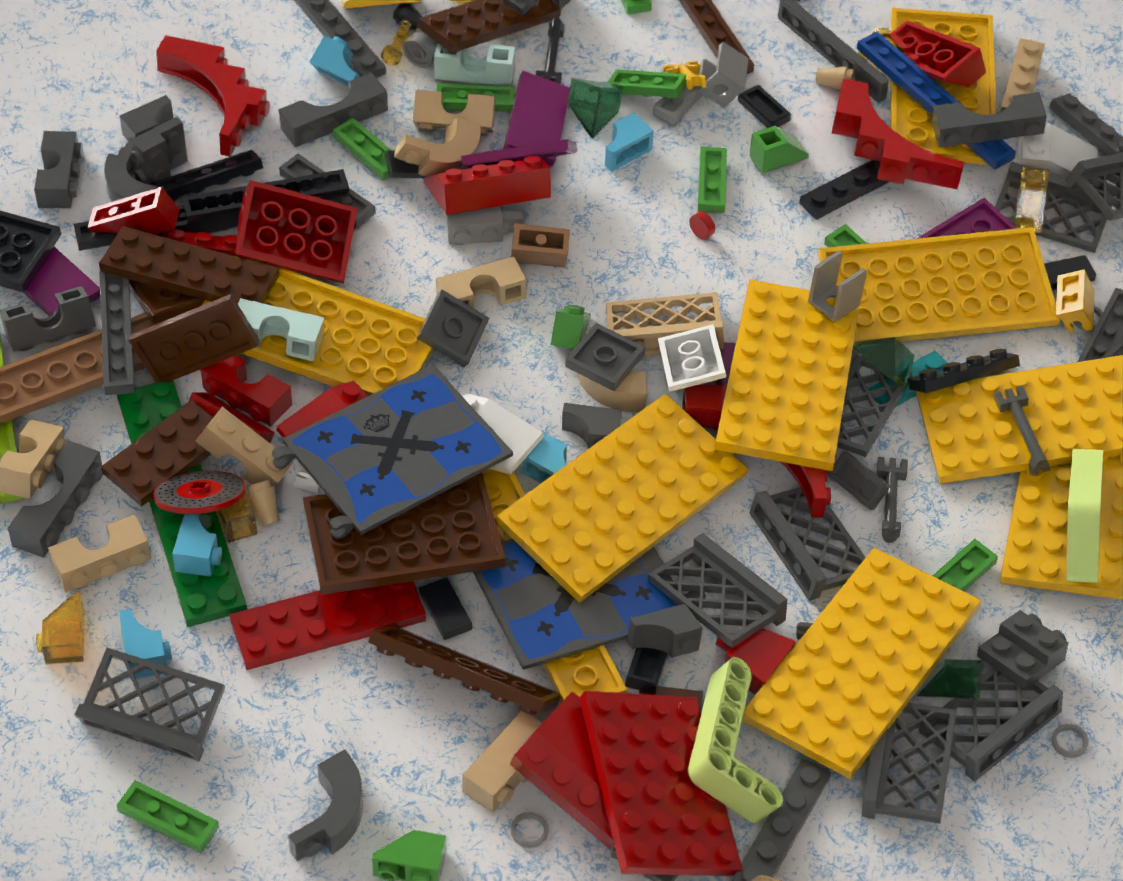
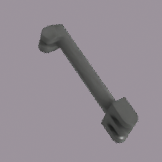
M1022 385L1016 387L1017 396L1014 395L1011 388L1006 389V399L1003 398L1000 391L994 392V399L999 411H1011L1032 456L1029 460L1030 473L1032 475L1038 474L1040 468L1043 472L1050 471V464L1022 409L1023 406L1028 405L1029 399Z
M878 457L877 475L880 478H886V483L891 486L885 494V516L882 522L881 535L885 542L892 543L896 541L901 532V522H896L898 480H906L908 459H901L900 468H896V458H890L889 467H885L884 457Z

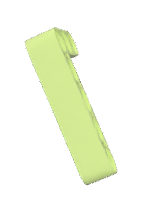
M1073 449L1068 500L1066 581L1098 583L1103 450Z
M733 657L715 671L709 679L688 767V774L697 787L747 820L759 823L782 805L783 797L778 787L734 758L751 681V670L742 659Z

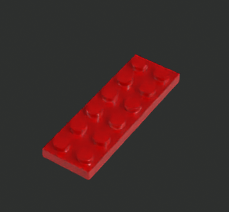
M413 581L321 595L320 590L229 614L246 670L370 637L373 630L392 625L403 628L426 621V613Z

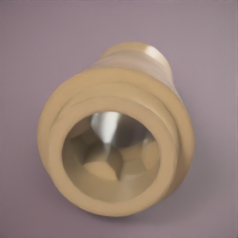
M849 66L826 69L818 68L816 84L840 90L843 78L855 80V69H849Z
M268 479L247 486L249 494L246 496L259 516L262 525L279 521L275 485L271 486Z

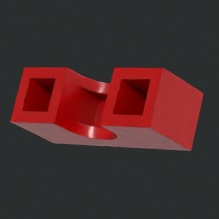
M236 355L200 369L202 385L207 393L220 397L227 401L231 407L241 409L254 420L262 421L270 427L293 405L291 386L270 374H267L259 382L244 383L247 380L245 360Z

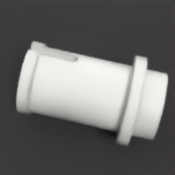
M297 470L295 474L300 476V478L293 477V488L305 490L315 495L325 494L309 473Z

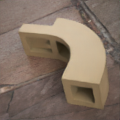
M456 117L446 130L444 144L431 143L406 134L395 148L394 158L419 165L418 174L428 177L445 173L448 169H460L462 167L461 156L472 154L479 144L481 125Z
M631 371L615 391L577 373L584 390L599 403L612 409L626 412H640L646 408V372Z

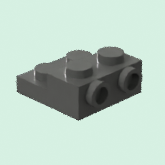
M177 116L131 139L133 150L131 158L135 163L136 169L134 177L139 182L152 185L153 182L171 177V169L188 161L183 122Z
M1019 610L1000 623L998 634L978 647L977 657L1026 689L1065 661L1069 642L1066 641V637L1061 631H1051L1042 625L1037 615H1027Z

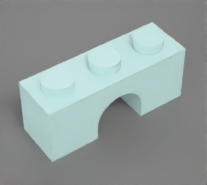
M437 43L434 55L435 80L491 86H512L515 73V47L490 44L486 57L473 58L464 49L451 53Z
M240 298L238 305L260 339V342L267 336L278 335L287 340L286 355L310 361L315 360L323 339L324 317Z

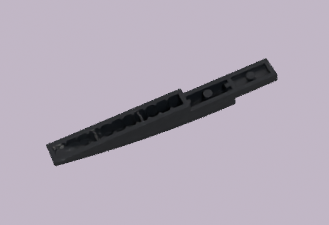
M344 169L264 183L325 200L350 192ZM247 186L182 197L183 205H178L180 211L175 229L187 233H213L237 227L243 194ZM89 221L73 224L79 251L110 246L118 234L90 231L88 229Z

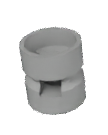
M417 28L404 43L403 53L413 65L426 68L434 61L437 42Z

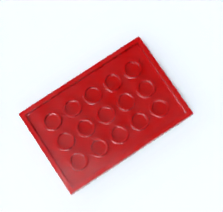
M584 691L579 699L621 874L734 876L737 871H742L726 805L697 787L688 774V767L701 717L697 697Z

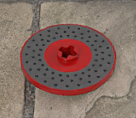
M223 471L184 473L160 483L154 490V501L161 509L173 513L201 514L214 512L240 501L246 493L245 482L239 476Z

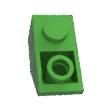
M777 126L752 133L749 157L761 173L809 157L808 152L795 136Z
M576 305L564 306V309L556 311L550 345L574 349L586 335L591 313L584 312L585 307Z
M417 830L410 831L373 853V875L379 876L386 881H395L396 879L403 881H440L446 856V835Z

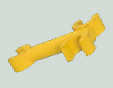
M689 61L685 65L672 64L662 66L663 73L686 74L688 90H693L695 86L707 87L706 76L699 75L701 64H698V61Z

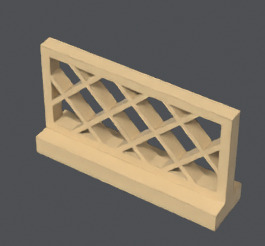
M717 292L606 303L608 329L644 346V356L661 355L658 338L713 324L719 348L724 349L723 323ZM713 303L706 310L699 307L700 304ZM673 306L683 307L679 312L670 309ZM652 308L655 310L650 315L643 312L644 309ZM625 311L627 314L619 317L612 312ZM690 312L698 315L693 320L686 317ZM663 314L670 317L666 322L657 318ZM634 317L642 320L637 325L629 322Z

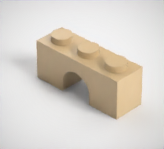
M415 90L413 123L415 126H419V130L434 131L435 127L445 128L446 132L456 117L480 124V135H487V131H494L495 96L468 94L466 108L458 114H451L443 108L444 95L442 92Z
M513 256L436 278V295L443 289L474 308V296L488 293L493 295L501 306L526 298V278Z
M224 407L218 411L195 440L218 459L222 455L227 454L240 460L246 468V474L243 478L251 485L269 479L271 486H276L293 464L292 461L285 468L277 469L273 464L275 458L272 456V451L275 447Z
M30 419L19 434V453L7 450L0 460L1 493L31 499L36 490L42 488L45 477L49 472L52 473L55 468L54 460L67 443V440L64 439L63 426Z
M135 514L106 525L109 542L101 549L89 550L84 548L78 537L48 547L52 566L65 592L82 588L88 583L103 577H110L116 572L131 566H138L144 561L151 559L148 539Z

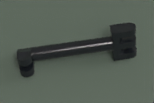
M553 18L548 28L549 42L545 70H536V75L561 84L562 72H555L559 38L564 37V24L561 19Z

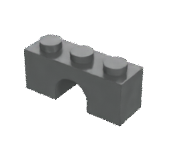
M44 131L41 145L44 169H37L34 186L38 208H71L72 197H77V182L75 178L80 177L78 158H83V144L78 142L76 131Z
M79 286L54 294L57 302L56 311L45 319L35 318L27 302L0 310L6 337L13 352L17 350L27 351L32 349L34 345L43 342H56L63 336L82 334L87 332L89 328L96 327L89 297L84 288Z

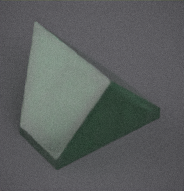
M572 78L567 104L591 139H593L619 112L623 86Z
M895 337L856 343L853 349L899 387L902 389L905 387L915 355Z
M945 659V666L917 696L980 698L984 661Z

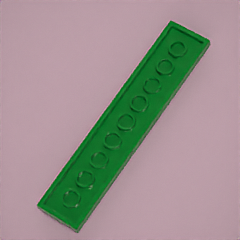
M174 381L168 383L156 382L136 387L135 393L116 394L131 444L182 407ZM198 464L189 472L203 471L201 464ZM154 498L150 500L149 505L187 627L228 617L229 614L247 610L246 601L216 511L201 513L203 528L209 533L216 534L218 547H222L220 564L214 566L211 577L175 572L172 553L184 514L163 510L155 504Z

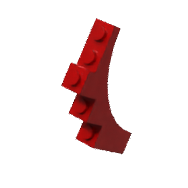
M165 35L156 49L158 71L193 83L205 91L217 103L224 115V122L219 132L220 155L231 157L234 149L240 146L242 135L245 131L249 130L250 125L259 126L263 117L268 116L270 102L267 101L266 90L249 86V81L245 76V68L228 65L224 47Z
M843 78L831 133L856 138L854 156L880 161L877 179L898 184H904V180L908 179L958 189L964 166L963 161L933 153L903 138L892 130L873 108L869 97V83Z
M694 385L684 388L682 409L703 428L718 431L727 385ZM780 462L798 482L807 499L811 517H823L826 505L831 504V489L825 485V482L828 480L829 471Z

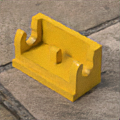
M1085 269L1058 275L1056 316L1058 319L1061 318L1065 328L1070 332H1073L1072 322L1074 321L1080 322L1085 331L1093 330L1095 290Z

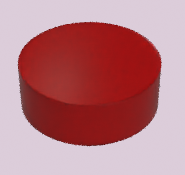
M699 211L690 217V228L700 239L706 240L715 233V224L707 213Z

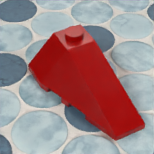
M908 20L889 34L890 39L926 75L943 82L970 87L987 73L981 50L974 45Z

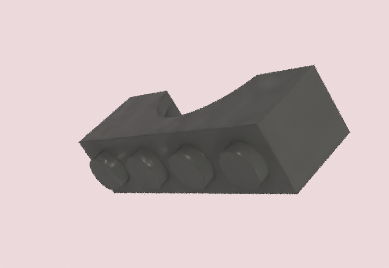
M369 73L349 81V92L338 103L328 106H317L301 100L280 108V128L296 148L333 133L334 128L352 118L361 122L388 111L387 90L373 73Z
M1040 92L1013 95L1010 105L1005 110L991 115L971 112L960 102L935 105L933 108L932 125L938 147L1044 134L1047 115Z
M69 440L53 462L57 480L62 484L61 490L54 498L43 504L23 506L8 527L13 547L44 558L49 551L48 547L58 543L61 532L65 526L71 524L75 511L81 503L83 504L87 500L89 490L95 481L98 482L103 475L100 451Z

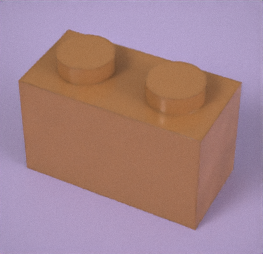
M515 224L511 257L514 256L517 263L565 267L568 257L570 229Z

